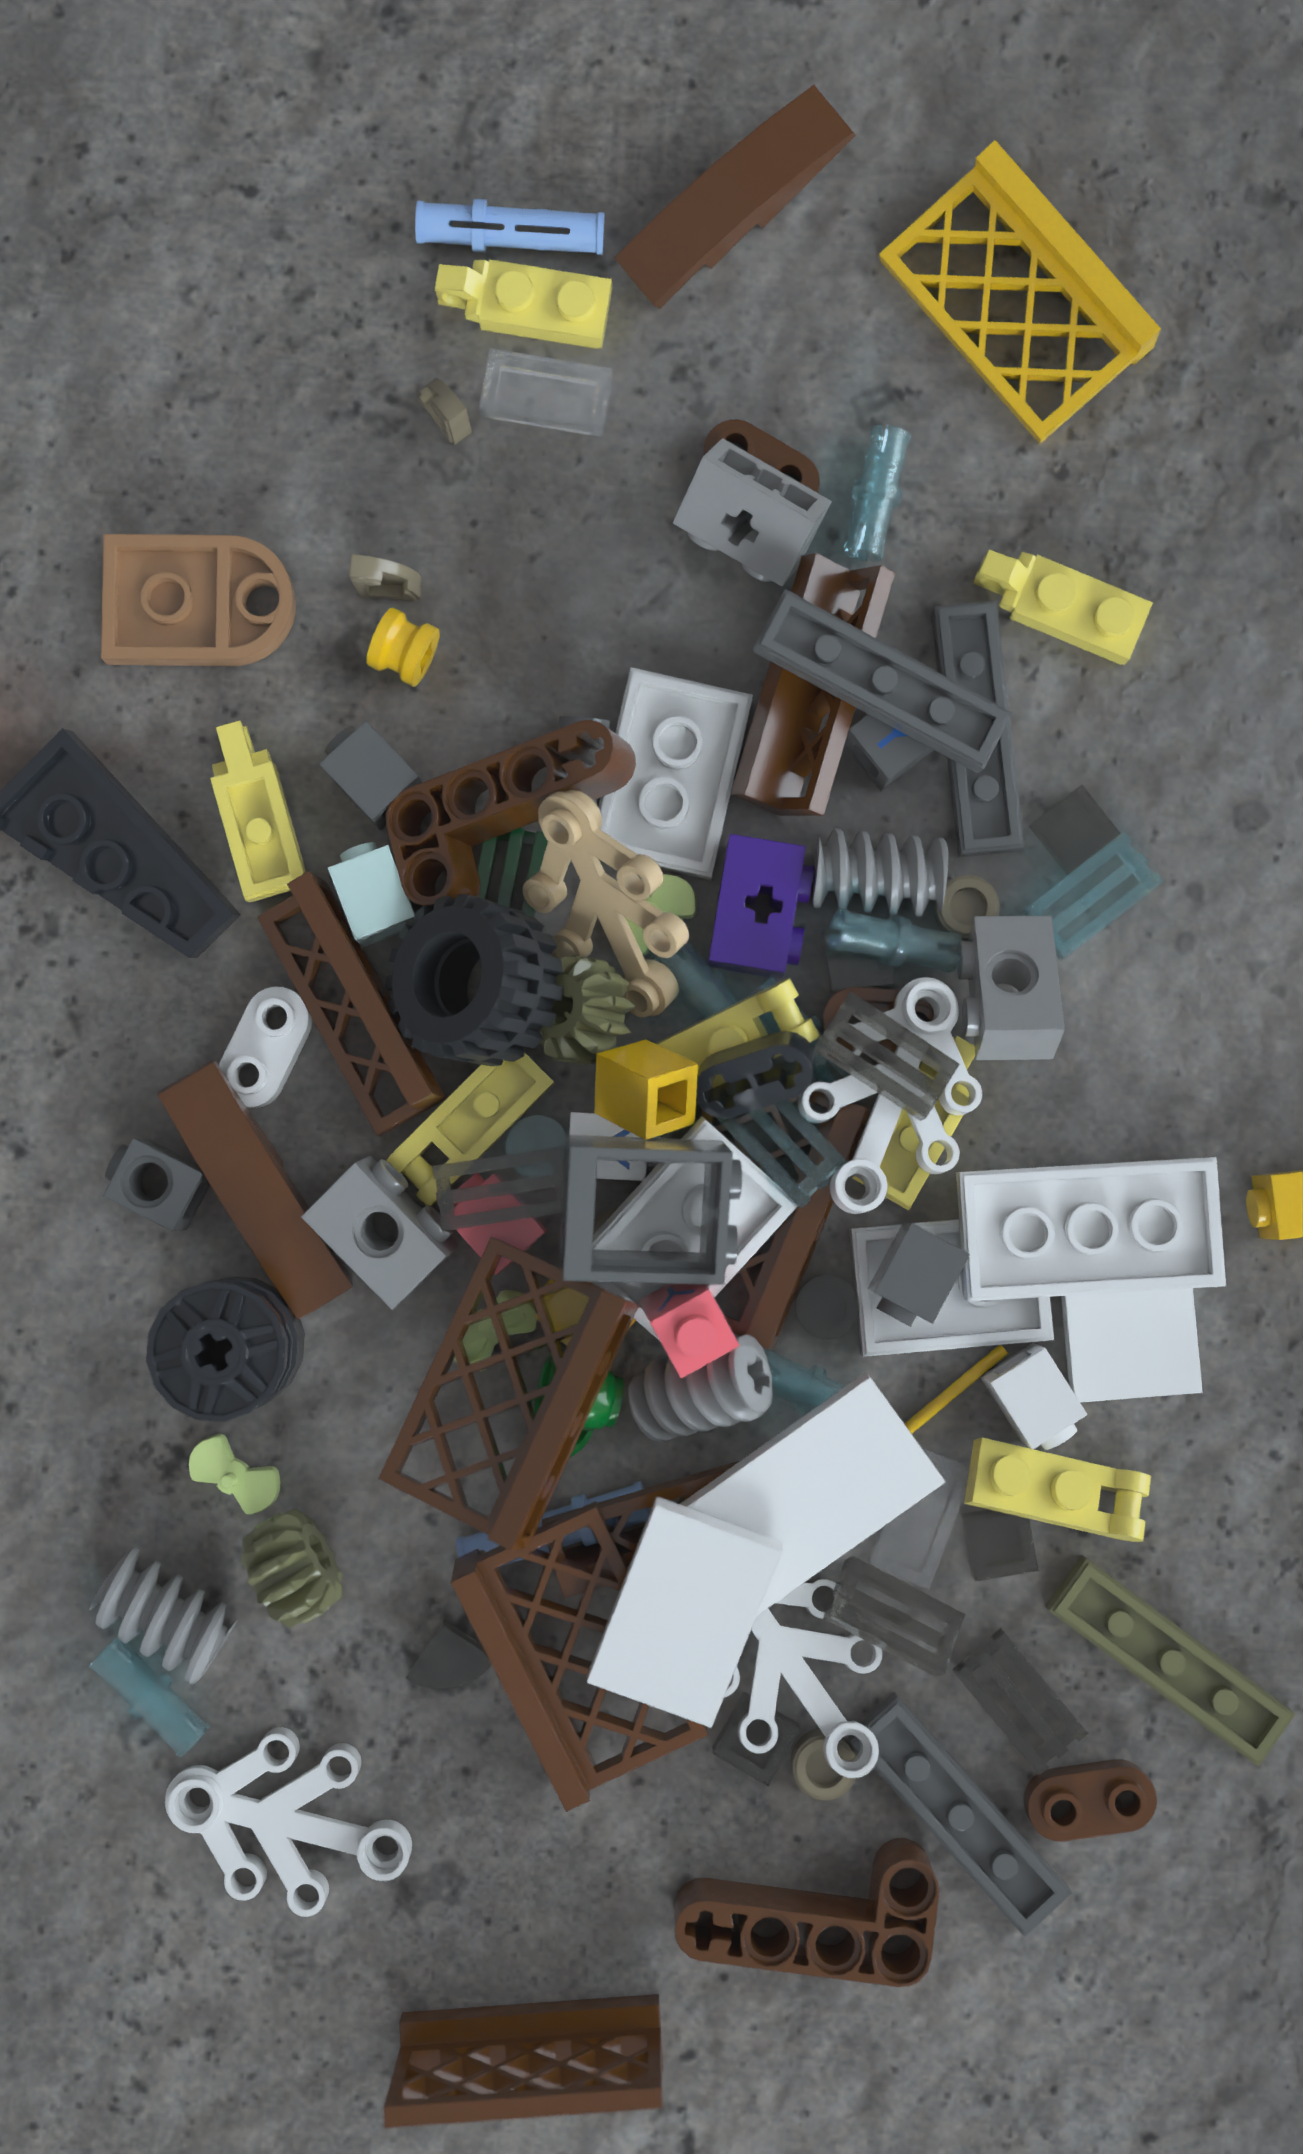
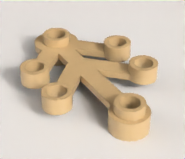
M577 790L555 792L547 797L539 807V823L545 838L548 840L540 870L523 885L524 898L534 910L540 913L551 912L567 896V888L563 879L569 863L572 861L581 881L567 924L553 936L557 948L552 953L553 957L561 959L562 956L570 957L576 955L586 958L593 950V943L590 937L598 917L625 974V980L630 982L623 997L635 1005L630 1012L638 1017L659 1015L678 996V982L671 970L664 964L656 960L644 959L626 918L644 929L643 939L646 946L659 957L670 958L686 944L689 933L685 923L675 914L662 912L645 900L661 886L663 882L661 868L649 856L637 855L601 830L602 816L600 810L588 795ZM599 860L618 871L617 881L604 872Z

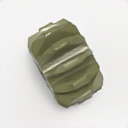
M576 955L570 957L562 956L563 973L556 976V985L563 987L561 1001L554 1000L551 1011L557 1014L551 1027L543 1025L540 1033L543 1040L539 1044L544 1046V1054L551 1056L554 1060L585 1066L596 1064L597 1053L617 1048V1035L631 1033L623 1023L625 1014L635 1007L627 998H623L630 982L623 979L621 975L615 974V967L610 966L604 960L593 957L587 959Z
M294 1508L283 1514L277 1513L255 1526L252 1532L242 1538L243 1554L241 1555V1563L248 1572L249 1578L247 1583L254 1588L257 1594V1602L263 1603L266 1606L269 1617L276 1622L280 1621L289 1628L302 1622L306 1624L323 1615V1612L329 1610L330 1606L342 1598V1572L336 1565L334 1558L336 1553L330 1549L326 1535L319 1532L312 1518L305 1516Z

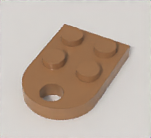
M104 534L101 659L107 665L242 666L267 657L288 636L296 614L295 590L281 561L261 543L235 535ZM266 586L274 588L279 592V603L272 613L266 616H255L247 611L246 602L253 590Z

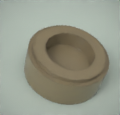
M973 875L959 876L946 884L943 907L940 912L936 901H934V917L939 928L946 935L957 940L966 941L969 938L974 916L999 915V898L995 889L986 880Z
M816 1729L803 1735L793 1748L791 1755L793 1776L798 1787L809 1797L824 1801L833 1800L844 1795L853 1785L855 1778L844 1777L829 1766L823 1752L825 1736L820 1729ZM842 1737L837 1746L838 1754L843 1760H852L855 1758L853 1749L847 1739Z

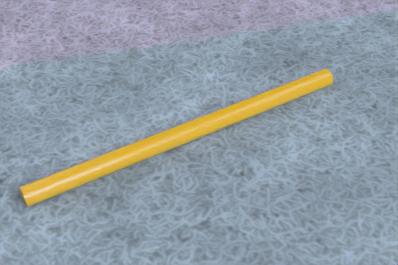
M1002 1345L995 1347L904 1424L911 1434L1008 1354Z

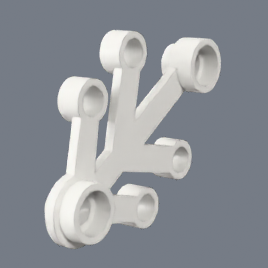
M929 977L912 980L897 994L894 1009L854 1025L850 1023L836 1024L822 1038L821 1048L824 1056L830 1062L842 1065L857 1058L863 1051L864 1046L902 1034L892 1059L830 1084L827 1082H815L809 1085L798 1098V1109L803 1118L812 1123H823L834 1117L841 1107L879 1092L853 1160L841 1165L831 1177V1197L835 1204L845 1212L852 1214L864 1213L876 1208L884 1200L887 1193V1179L880 1168V1164L903 1105L920 1142L916 1149V1160L921 1169L930 1174H941L951 1170L959 1160L960 1151L958 1144L951 1136L946 1134L918 1069L925 1049L928 1047L944 1081L938 1094L942 1108L952 1115H964L979 1106L982 1100V1088L979 1082L968 1074L951 1034V1030L958 1020V1001L950 987L940 980ZM917 1001H926L932 1006L934 1010L932 1021L926 1022L918 1018L915 1012ZM836 1033H844L850 1037L853 1043V1049L850 1054H840L836 1051L832 1042L833 1036ZM954 1084H961L967 1088L970 1099L966 1106L958 1105L952 1099L951 1089ZM819 1091L827 1096L829 1099L827 1113L820 1114L812 1110L809 1105V1096L812 1092ZM932 1142L940 1143L946 1149L947 1159L943 1165H936L929 1158L928 1149ZM849 1176L860 1178L865 1185V1193L860 1200L850 1198L845 1191V1182Z
M817 1579L811 1583H802L776 1603L805 1607L816 1618L830 1619L841 1611L844 1596L841 1588L835 1582L828 1579ZM821 1586L830 1588L835 1597L832 1608L825 1612L818 1611L812 1603L813 1592ZM767 1608L756 1616L751 1629L758 1640V1648L748 1713L742 1717L738 1725L740 1742L747 1750L758 1754L768 1752L775 1746L779 1733L774 1716L780 1675L782 1674L824 1734L823 1752L829 1766L838 1774L848 1778H858L866 1775L873 1769L878 1759L879 1747L876 1737L866 1726L855 1721H847L802 1657L842 1663L854 1672L867 1674L876 1670L882 1661L883 1653L880 1643L876 1638L865 1633H854L848 1637L780 1626ZM860 1640L867 1641L873 1650L871 1661L864 1666L856 1665L850 1655L852 1646ZM737 1666L724 1697L734 1693L739 1685L740 1673ZM762 1719L769 1725V1737L762 1744H752L746 1737L747 1726L753 1720ZM846 1735L856 1736L860 1743L859 1754L852 1760L841 1759L837 1751L840 1739Z
M277 1727L270 1730L263 1737L258 1748L220 1771L205 1765H195L179 1772L171 1781L166 1791L165 1807L167 1814L179 1829L188 1833L202 1834L225 1874L224 1886L227 1893L236 1900H250L260 1892L267 1878V1868L260 1857L254 1854H244L229 1823L252 1828L288 1891L287 1903L289 1908L295 1914L302 1917L313 1916L323 1908L329 1894V1884L322 1873L308 1869L291 1839L357 1855L361 1870L368 1877L377 1881H388L398 1877L408 1864L412 1852L411 1836L407 1829L396 1821L380 1820L368 1828L298 1810L332 1788L342 1789L355 1781L361 1768V1756L358 1750L350 1744L338 1743L327 1750L320 1764L261 1800L235 1794V1792L267 1771L273 1773L283 1772L293 1764L299 1753L300 1745L296 1734L288 1728ZM273 1740L284 1742L289 1749V1757L282 1760L273 1758L268 1751V1743ZM336 1756L347 1758L352 1767L351 1772L347 1775L335 1774L330 1768V1759ZM193 1788L204 1789L209 1794L210 1805L205 1807L196 1806L190 1799V1790ZM381 1836L392 1837L398 1845V1850L390 1855L383 1854L377 1849L375 1840ZM239 1868L251 1870L255 1874L256 1884L252 1886L241 1885L235 1877V1871ZM302 1884L314 1886L318 1891L319 1899L314 1902L302 1900L298 1895L297 1887Z

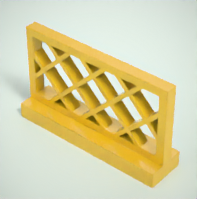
M996 140L975 158V167L879 254V261L1039 444L1131 363L1135 365L1154 348L1161 330L1157 323ZM973 192L990 211L988 231L951 230L952 210ZM945 217L944 230H931ZM996 219L1008 232H995ZM916 243L943 244L940 275L913 274L900 258ZM950 244L987 245L985 275H947ZM994 245L1021 246L1030 256L1029 278L991 277ZM1037 266L1048 278H1036ZM926 288H939L938 301ZM946 288L983 289L981 321L953 320L944 309ZM990 290L1027 291L1025 323L987 322ZM1035 291L1061 292L1071 303L1069 324L1032 323ZM1078 312L1089 325H1077ZM966 334H980L979 346L977 347ZM986 334L1024 336L1021 368L994 367L985 356ZM1031 336L1068 337L1065 370L1028 368ZM1076 338H1102L1116 354V357L1100 371L1073 370ZM1007 380H1020L1019 394ZM1027 380L1064 382L1062 405L1042 422L1025 402ZM1072 382L1086 383L1071 396Z

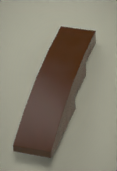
M812 85L764 121L712 164L669 203L614 258L655 307L661 309L705 264L712 269L756 224L764 228L856 136L855 133L816 86Z
M214 1059L210 1060L158 1091V1097L206 1179L296 1318L300 1320L353 1288L352 1277L333 1249L301 1217L309 1209V1206L284 1171L282 1159L237 1092L232 1088Z

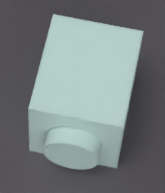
M369 842L352 847L340 854L341 863L328 867L354 939L363 947L399 934L405 924L413 926L416 923L414 915L417 912L416 906L406 896L402 888L394 854L388 845L377 848L375 842Z

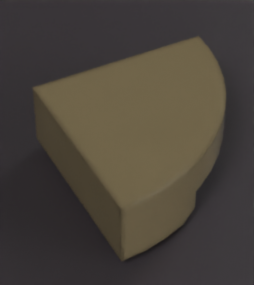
M435 378L417 392L418 402L450 443L453 442L455 445L472 433L466 407L442 380Z
M351 554L349 577L358 595L361 597L406 601L420 599L422 577L415 570L390 560Z

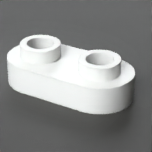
M269 987L258 992L251 999L220 1061V1069L247 1108L266 1106L279 1096L310 1034L313 1019L300 995L288 988ZM275 1007H283L287 1014L285 1025L277 1030L270 1029L266 1021L268 1012ZM247 1064H254L259 1071L258 1081L251 1087H244L239 1081V1072Z

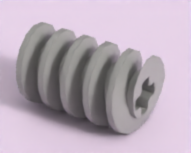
M834 828L825 846L821 844L820 836L818 835L813 865L814 908H821L828 891H834L838 908L846 911L853 894L857 893L860 894L865 913L872 912L879 896H885L890 915L897 914L904 898H911L915 917H922L929 900L936 901L940 912L943 907L947 883V843L943 838L936 837L932 840L924 855L921 839L917 835L907 837L901 852L898 851L895 836L892 833H884L875 850H873L867 831L860 830L856 834L850 848H847L842 829Z
M749 1335L737 1337L736 1340L740 1345L739 1347L683 1378H680L670 1358L661 1357L650 1361L645 1374L635 1375L628 1386L629 1404L633 1418L640 1430L650 1440L664 1442L677 1436L685 1437L698 1431L705 1432L718 1426L726 1427L740 1421L747 1422L761 1417L771 1405L773 1390L769 1361L759 1342Z
M133 1547L119 1560L105 1579L89 1610L100 1604L95 1624L103 1630L122 1618L118 1639L123 1643L131 1641L143 1631L144 1635L140 1652L146 1657L153 1655L165 1645L166 1650L162 1666L168 1671H171L188 1659L184 1680L192 1685L205 1674L238 1620L228 1627L222 1625L227 1604L222 1601L206 1614L200 1611L205 1590L198 1588L184 1600L179 1598L183 1577L179 1574L163 1586L158 1585L157 1579L162 1563L157 1560L140 1573L136 1571L135 1566L140 1550Z

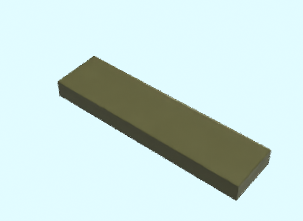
M1081 1555L1045 1605L1052 1614L1258 1767L1296 1715L1292 1710L1083 1555Z

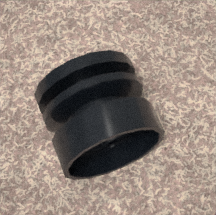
M227 1277L182 1290L160 1309L148 1333L146 1363L154 1387L172 1408L196 1420L225 1422L249 1414L260 1406L267 1404L292 1383L303 1361L305 1333L301 1320L296 1318L277 1288L257 1278ZM228 1338L233 1349L225 1355V1358L214 1361L210 1356L209 1350L215 1347L216 1341Z

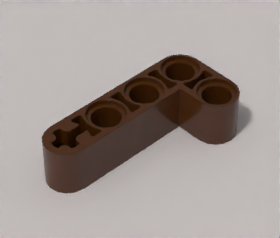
M590 719L582 720L400 792L389 804L386 813V825L400 882L406 896L414 903L434 908L435 899L443 896L456 898L457 894H467L478 897L480 893V878L471 846L539 821L538 811L541 803L555 792L577 790L594 800L621 789L633 777L636 767L635 753L631 745L602 723ZM547 767L545 782L539 789L532 792L531 784L534 776L539 770ZM489 789V798L486 806L476 814L475 805L477 799L484 791ZM432 812L429 828L420 835L422 820L428 813ZM447 870L446 885L436 895L435 884L437 878L442 872Z
M906 1838L892 1839L884 1843L876 1852L872 1865L868 1899L713 1878H695L681 1887L674 1901L675 1939L680 1949L688 1957L698 1961L893 1987H908L921 1981L928 1972L931 1963L939 1900V1883L925 1850L915 1841ZM911 1867L921 1872L919 1880L909 1888L899 1889L890 1884L892 1876L902 1868ZM700 1911L712 1912V1916H709L707 1920V1926L695 1925V1922L699 1919ZM733 1913L738 1914L739 1932H731L730 1928H733ZM765 1917H774L784 1923L781 1931L772 1937H762L752 1931L755 1923ZM829 1926H840L849 1931L847 1937L837 1945L828 1946L817 1940L821 1931ZM904 1934L913 1939L907 1950L899 1954H890L882 1950L883 1944L894 1935Z

